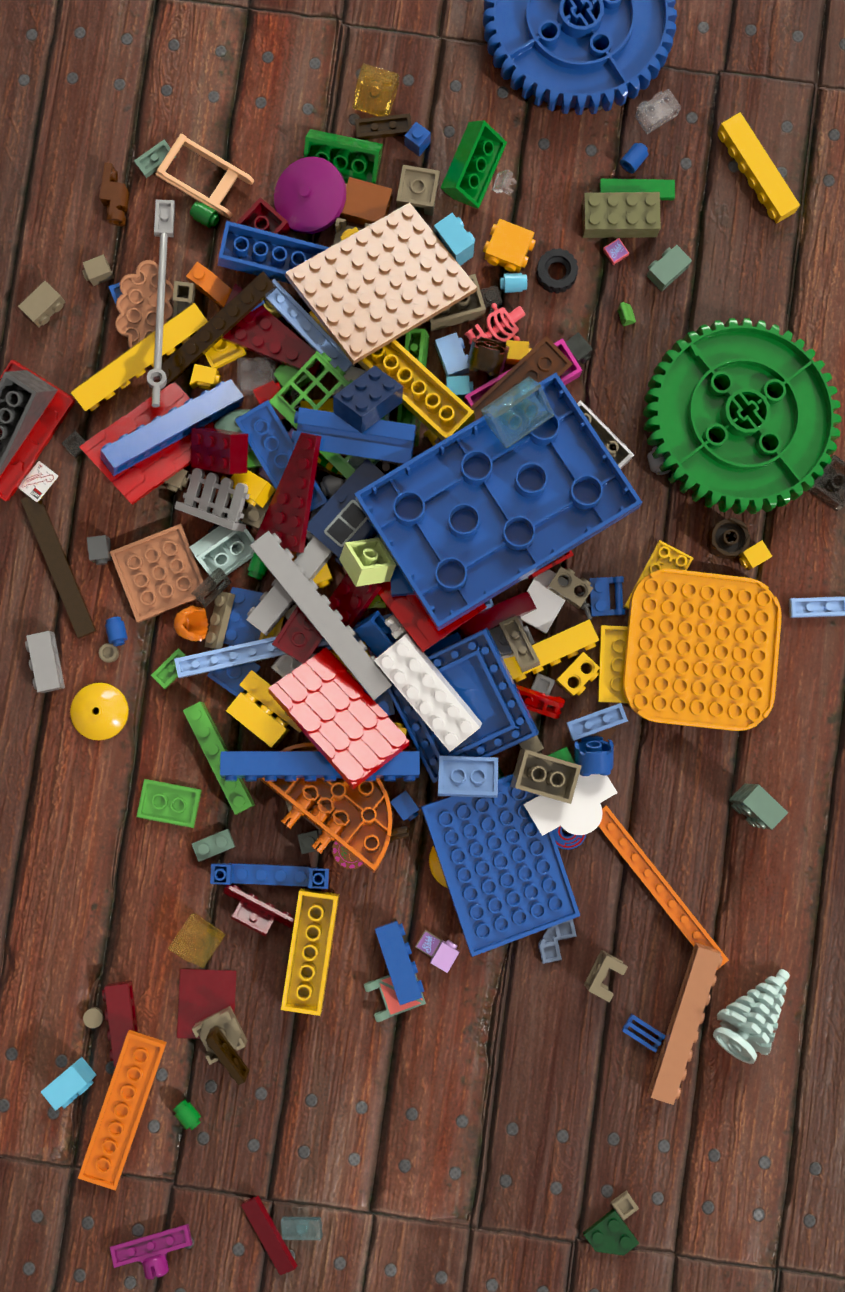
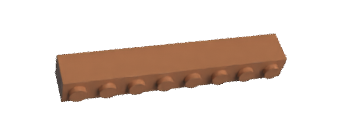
M696 942L694 944L648 1092L653 1099L674 1105L675 1099H679L681 1093L680 1083L681 1080H685L687 1074L686 1064L687 1061H691L693 1054L691 1049L693 1043L697 1042L699 1035L697 1030L699 1024H702L704 1021L705 1013L703 1011L705 1005H708L711 995L709 992L711 986L714 987L717 976L715 973L722 964L723 958L718 949Z

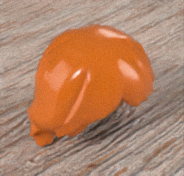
M192 605L176 614L174 629L180 637L195 642L206 638L207 626L209 624L204 608Z

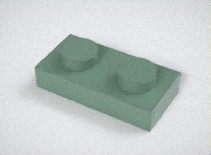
M165 140L134 160L145 178L157 171L171 148Z
M229 829L192 843L198 862L236 847Z

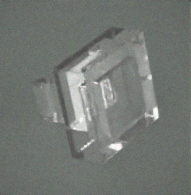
M508 169L499 172L492 191L497 194L501 192L506 194L513 193L514 190L509 187V185H514L517 182L512 178L513 172Z

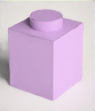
M442 940L430 963L448 973L459 954L458 945L450 940L446 942Z

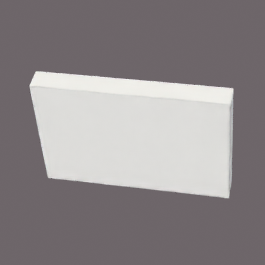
M549 569L536 576L527 590L537 609L521 616L522 621L545 634L565 602L564 599L547 589L556 573ZM563 577L558 578L560 585L566 586L568 584L567 579Z

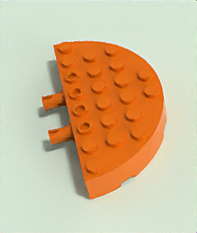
M302 743L286 747L281 751L319 750L313 743ZM259 778L292 805L290 812L281 820L284 825L287 824V827L291 829L300 816H305L322 830L320 837L311 845L312 848L317 849L318 853L321 854L331 840L336 841L375 873L388 849L392 830L390 800L380 778H376V781H364L355 789H352L343 778H336V781H324V778H316V781H304V778H297V781L292 782L285 781V778H277V781L273 782L265 781V778Z

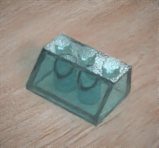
M527 377L481 409L488 426L506 449L554 416V412L540 383L531 377Z

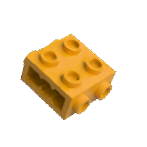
M499 219L497 225L494 224L491 229L490 235H492L490 242L486 241L484 246L485 260L491 265L505 267L509 272L519 273L521 267L525 268L529 257L526 256L528 250L532 251L536 240L533 239L535 232Z

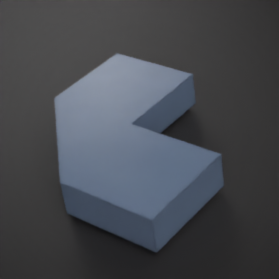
M573 919L546 930L538 943L543 964L562 960L558 940L577 937Z

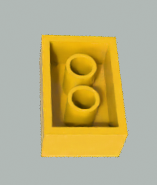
M240 692L226 711L271 748H276L290 731L287 728L289 724L280 717L275 718L272 716L274 712L263 704L261 706L257 704L259 700L250 693L244 694Z

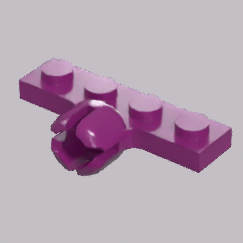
M189 1224L111 1246L110 1251L114 1268L140 1261L143 1265L146 1279L151 1280L154 1277L164 1276L169 1271L166 1258L167 1252L193 1244Z

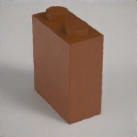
M349 177L348 183H345L346 201L339 217L348 222L364 226L365 223L372 224L387 216L393 198V189Z

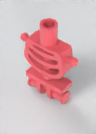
M492 303L491 307L494 312L490 313L486 318L488 331L484 333L478 324L474 326L479 334L477 340L479 338L491 339L493 337L502 343L511 338L514 341H520V337L515 335L519 330L515 322L526 314L520 306L508 313L504 307L498 309L497 304ZM497 314H499L501 322H498ZM491 317H493V322L495 324V327L493 326V328L490 324ZM470 329L468 332L464 334L470 340V345L472 343V339L476 338L475 334L472 331L473 329ZM498 332H500L502 335L506 336L507 338H501V337H499V336L497 335Z

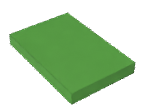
M144 779L136 817L194 828L202 790Z

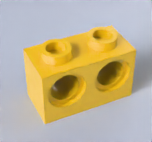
M582 652L555 681L571 696L575 694L579 696L586 689L584 686L588 680L592 682L599 675L597 671L600 667ZM582 664L590 666L588 674H584L581 671ZM570 677H573L577 680V686L575 688H571L568 685V679Z

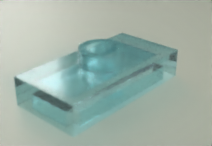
M282 1217L281 1219L283 1240H321L323 1237L321 1217Z

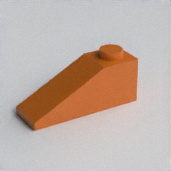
M196 262L186 275L188 282L194 283L198 291L224 308L232 289L213 272L199 262Z

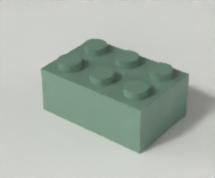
M744 783L729 799L733 803L731 807L739 814H744L747 817L745 820L752 827L756 826L757 828L773 830L788 814L759 784Z

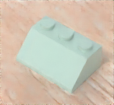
M218 526L189 548L213 581L217 583L252 558L255 552L251 549L250 545L255 540L246 527L244 532Z

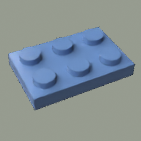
M439 756L438 796L497 798L498 758Z

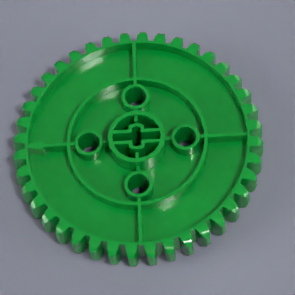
M729 318L725 324L717 320L710 327L706 324L701 325L696 332L690 331L683 340L680 339L674 343L672 349L668 350L662 357V362L658 363L655 367V375L648 382L650 390L644 396V400L648 405L643 409V415L650 418L644 424V430L653 432L647 439L648 445H657L658 447L652 453L654 459L664 457L665 461L659 468L662 472L671 470L672 474L668 480L671 483L680 480L682 484L679 491L685 493L691 489L693 491L692 500L695 502L701 497H705V507L711 508L718 502V508L721 512L725 513L732 507L735 514H741L746 509L750 514H756L761 509L768 512L776 506L783 507L790 500H796L802 496L803 492L814 486V481L823 476V469L829 466L832 461L829 455L836 452L837 445L833 441L840 437V431L835 426L841 422V416L833 412L840 408L841 405L838 400L831 399L838 392L836 387L827 385L832 376L830 373H821L820 370L824 367L825 363L822 360L816 362L812 360L816 353L813 349H809L806 352L802 349L805 341L799 339L795 343L792 342L793 335L789 330L780 335L779 326L776 324L767 330L766 323L762 320H759L753 327L752 321L749 318H744L739 325L735 318ZM714 382L719 383L722 386L723 390H718L715 387ZM767 390L772 391L775 398L770 397ZM708 433L714 434L718 439V443L711 441ZM762 441L768 443L770 451L763 447Z

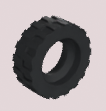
M561 248L546 251L540 257L537 264L536 278L539 281V285L544 290L556 294L570 289L575 283L578 274L577 260L574 258V255ZM555 262L562 263L566 268V275L559 280L552 279L548 274V267Z

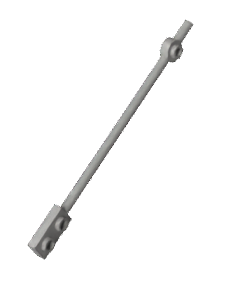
M156 200L154 235L155 237H160L154 368L147 374L148 385L152 388L153 407L160 406V389L164 388L167 384V377L165 372L161 370L167 240L168 237H174L175 200Z

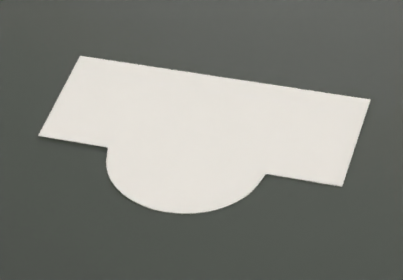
M579 774L571 804L539 795L523 805L542 836L559 826H562L571 834L585 835L595 830L602 820L603 813L600 803L618 792L608 776L600 774L581 776Z

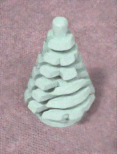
M780 969L776 977H768L765 979V983L758 984L755 989L747 992V996L739 997L734 1003L726 1006V1009H722L717 1014V1020H722L720 1023L722 1027L716 1028L713 1036L719 1045L735 1058L748 1064H754L757 1058L756 1052H760L763 1055L770 1053L775 1037L773 1031L778 1028V1023L776 1022L781 1012L780 1007H782L785 1001L782 995H785L787 987L784 983L790 977L786 970Z

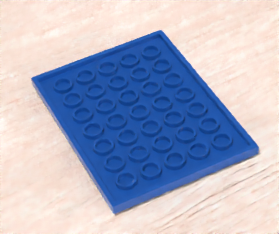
M513 774L498 779L497 798L449 796L421 806L471 957L580 916L553 832L550 831L542 836L523 805L539 795L510 787Z

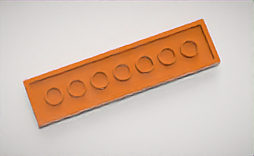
M132 1030L128 1031L78 1179L116 1191L167 1042Z

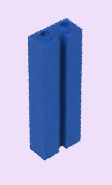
M299 407V412L296 411L294 423H298L297 431L292 433L291 441L294 443V447L302 432L321 436L319 451L401 464L412 459L416 425L379 420L366 431L360 433L333 412Z

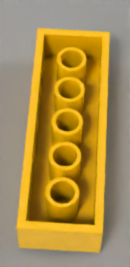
M302 888L299 890L281 1010L321 1015L339 894Z

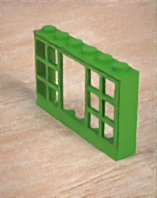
M316 351L270 400V403L296 429L298 423H294L296 413L294 408L303 398L314 410H318L342 384L346 387L353 382L352 379L348 382L343 377L346 373L338 365L334 368L330 364L332 359L325 352L320 354ZM319 360L326 369L315 378L308 370ZM329 371L339 380L330 391L319 382ZM306 374L313 382L303 392L296 383ZM316 385L326 394L317 405L307 396ZM293 387L300 396L290 405L283 396ZM319 451L346 479L355 472V469L348 463L352 456L348 455L344 459L340 454ZM367 458L372 463L376 461L375 459Z

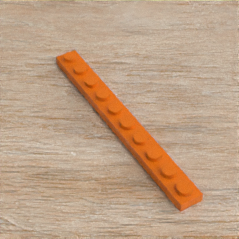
M607 805L602 807V820L598 827L690 944L694 947L696 942L718 949L723 958L721 964L723 966L729 959Z

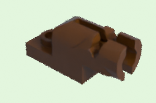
M105 163L99 199L103 206H106V220H108V223L115 226H125L129 191L124 183L117 182L118 171L115 170L113 164Z

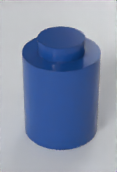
M634 143L620 160L622 168L631 174L635 173L648 157L647 147L642 143Z

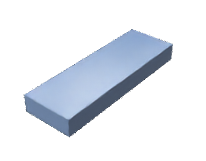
M845 597L790 598V618L845 616Z

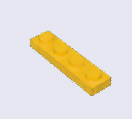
M251 670L240 683V686L300 733L301 729L285 714L281 706L268 693V688L271 685Z

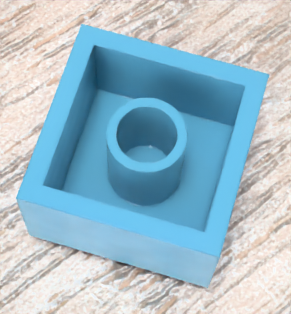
M451 213L434 225L435 235L460 266L473 257L475 239L470 232L464 229V224L459 217H455Z
M81 1057L44 1088L41 1093L55 1111L61 1106L64 1109L94 1083L92 1079L96 1076V1073L84 1058Z

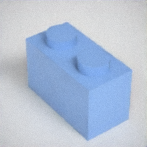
M453 333L436 339L435 347L446 377L461 376L469 373L470 365L467 363L468 355H465L463 351L465 346L462 338H458L457 333Z

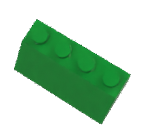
M485 120L468 123L441 185V189L452 199L474 208L480 207L507 144Z
M310 129L305 137L304 158L319 157L329 161L339 170L346 183H348L349 177L376 184L383 144Z

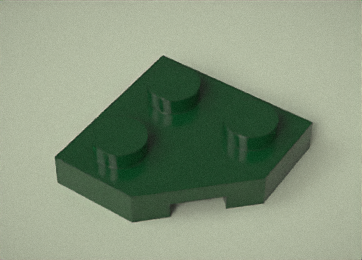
M615 1208L583 1232L596 1252L624 1256L639 1244V1241Z

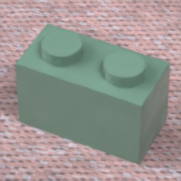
M678 245L672 249L669 247L661 255L662 258L659 261L654 260L648 267L649 271L646 276L661 292L688 269L692 262Z

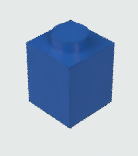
M415 122L405 134V146L419 157L431 143V132L418 122Z
M406 790L390 801L403 821L406 819L411 821L419 815L417 813L419 807Z

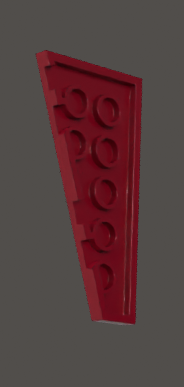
M236 283L225 306L243 290ZM262 305L246 315L221 338L298 370L316 353L315 350ZM318 360L308 371L316 377L322 363Z
M301 432L255 537V541L267 531L271 534L275 532L282 541L280 546L283 549L287 548L290 551L304 553L321 436Z

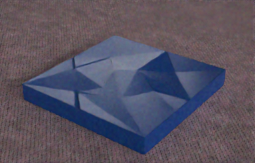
M487 627L427 656L482 722L481 727L452 751L449 752L391 681L392 686L387 689L433 783L437 782L439 778V756L491 757L539 733Z

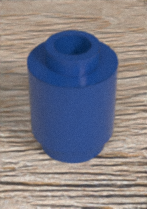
M112 617L106 620L105 629L109 644H113V646L124 645L125 641L128 640L124 621L121 620V617Z

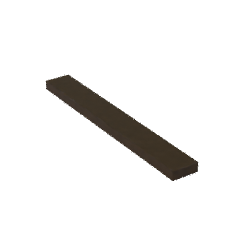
M29 496L20 499L77 638L80 639L96 632L95 625L42 498L38 502Z

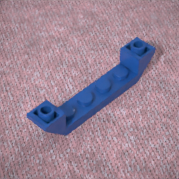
M211 864L210 884H260L328 889L329 869L291 865Z

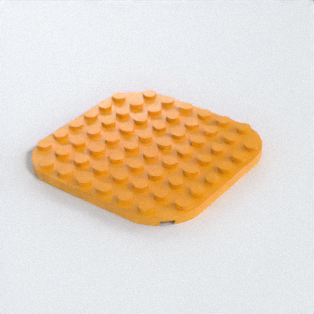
M661 569L645 576L636 585L629 607L623 692L631 709L640 717L656 723L731 731L748 730L757 726L769 715L774 704L781 608L777 597H774L768 589L769 587L752 578L678 569Z

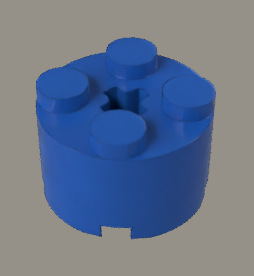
M586 736L581 738V742L578 743L576 741L574 744V763L581 765L579 774L581 776H590L591 774L610 775L614 765L613 742L609 739L608 742L603 741V737Z

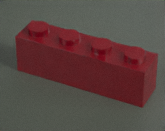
M132 980L110 983L104 987L105 990L102 992L103 1001L107 1004L105 1019L109 1021L107 1037L108 1041H111L110 1060L114 1062V1067L117 1065L128 1031L138 1032Z

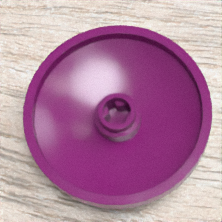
M305 157L290 164L279 177L274 192L276 211L288 221L289 227L292 230L302 234H314L330 227L340 216L346 201V185L342 174L332 163L319 157Z

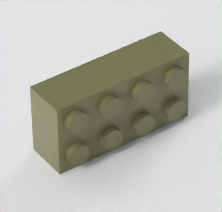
M660 192L584 193L582 200L583 238H641L658 236L661 229Z

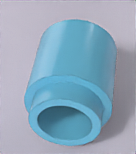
M522 273L503 274V278H500V289H504V293L527 290V275H522Z

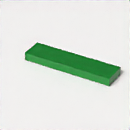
M600 179V193L660 192V200H674L675 180Z

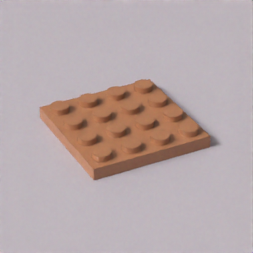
M182 524L110 551L137 623L209 595L194 554L189 548L190 544Z

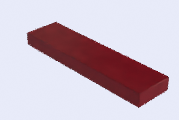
M257 1195L244 1201L241 1207L279 1275L295 1270L298 1265L260 1197Z

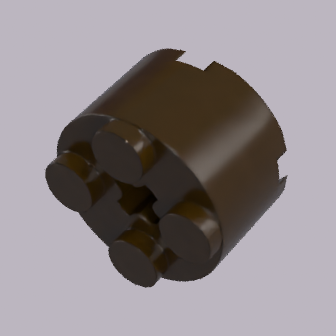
M477 337L473 338L467 363L470 365L469 369L476 372L482 370L488 372L491 376H499V373L504 371L510 349L509 346L506 345V348L502 347V342L489 338H481V341H476Z
M728 518L718 522L711 528L707 536L708 549L721 559L735 558L743 553L750 543V535L746 524L736 518ZM726 536H730V542L727 541Z

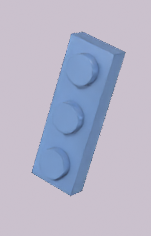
M619 703L572 720L566 724L572 741L628 720L622 704Z

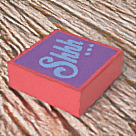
M620 238L603 248L612 265L629 255Z

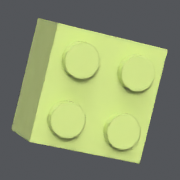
M380 538L345 542L339 559L356 587L389 582L396 567V563Z

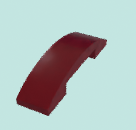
M525 592L477 614L460 627L465 637H468L486 627L490 631L500 626V622L514 616H524L537 608L529 592Z

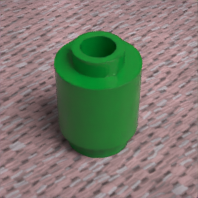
M195 202L192 205L190 216L195 221L208 228L216 226L219 221L218 211L202 202Z
M253 553L247 569L249 571L248 576L262 580L268 571V568L256 553Z
M184 1099L173 1109L175 1112L174 1116L185 1130L188 1128L193 1130L201 1123L199 1120L201 1115L190 1101L187 1102Z

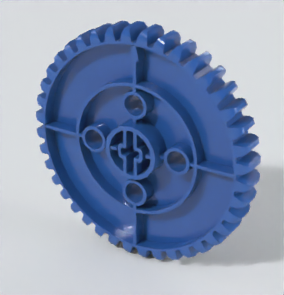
M484 0V39L488 42L487 50L489 55L493 56L495 68H501V77L504 80L511 78L510 87L513 90H518L520 87L523 88L522 97L524 99L534 95L535 105L540 106L546 101L548 102L547 109L549 111L555 110L556 106L559 105L561 106L562 114H568L570 107L575 108L577 115H582L584 108L587 107L591 114H597L599 105L605 111H609L612 108L613 101L617 105L622 106L625 104L627 96L634 99L638 96L640 89L645 90L648 88L651 79H655L658 76L660 68L665 65L673 45V38L676 32L675 21L677 18V10L674 9L676 0Z

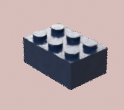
M374 365L333 396V413L360 433H363L402 403L403 385Z

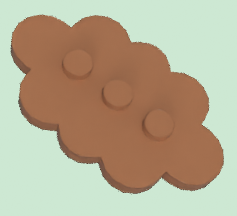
M152 260L142 261L137 267L136 274L125 275L120 281L122 295L116 301V308L120 314L116 318L115 326L122 336L128 337L130 348L155 331L159 265ZM168 280L165 282L164 324L173 316V307L170 301L173 299L174 288Z

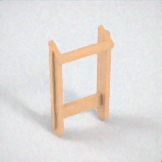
M183 134L179 135L155 176L197 201L215 209L219 214L229 219L232 217V213L220 204L235 180L239 178L250 185L254 182V179L249 174L191 141ZM182 145L227 171L210 198L165 172Z

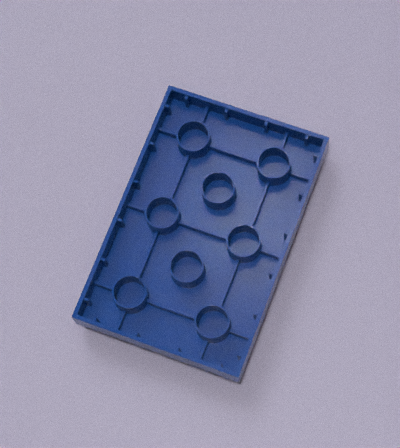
M554 373L354 493L357 503L438 631L633 513L642 504L641 499L557 373Z

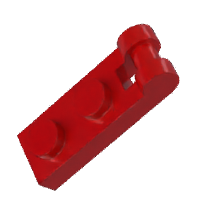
M515 684L528 710L554 719L560 717V709L565 703L562 697H553Z

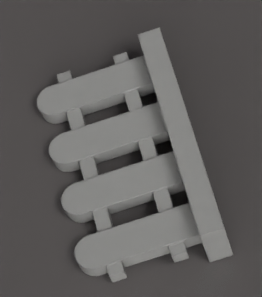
M195 468L192 474L188 476L190 482L187 493L183 494V498H185L184 503L176 501L174 509L231 530L244 532L246 524L240 523L239 520L244 517L242 513L245 500L249 499L250 496L247 494L248 486L244 483H238L235 489H233L234 483L230 478H223L221 484H218L219 476L217 474L209 473L206 479H204V470ZM204 484L201 498H199L201 486ZM216 489H219L216 501L213 503ZM233 494L230 508H227L230 496Z

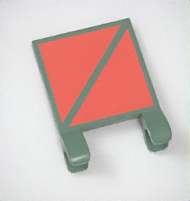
M390 975L364 984L366 992L379 988L386 1006V1010L374 1014L376 1022H381L426 1004L423 993H421L422 998L399 1005Z

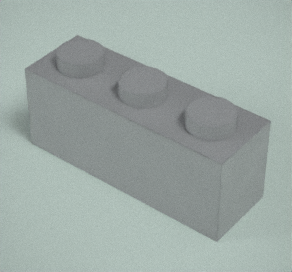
M45 631L27 635L25 647L27 652H30L29 667L34 673L32 680L34 689L39 693L64 689L65 684L54 632Z

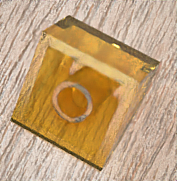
M363 63L357 80L353 108L380 117L389 116L399 86V74Z
M193 913L189 916L168 949L183 960L204 968L226 934Z

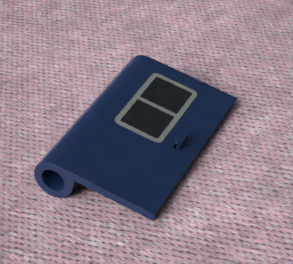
M367 458L308 522L307 530L334 553L336 557L334 560L341 567L343 565L339 559L345 542L373 539L377 535L354 493L385 475Z

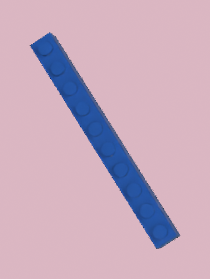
M221 751L220 776L229 782L237 781V778H245V781L249 782L257 781V778H265V781L269 782L277 781V778H285V781L290 782L297 781V778H304V781H316V778H324V781H336V778H342L320 751ZM401 751L365 781H376V778H384V781H396V778H403V781H415V778L420 776L419 751Z

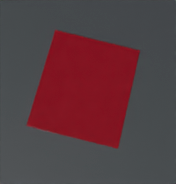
M180 969L177 1038L201 1039L200 1036L196 1038L192 1031L195 1023L231 1006L235 1014L236 971Z

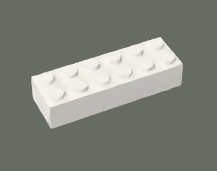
M408 633L374 660L449 752L481 727L482 722L425 653L421 652Z

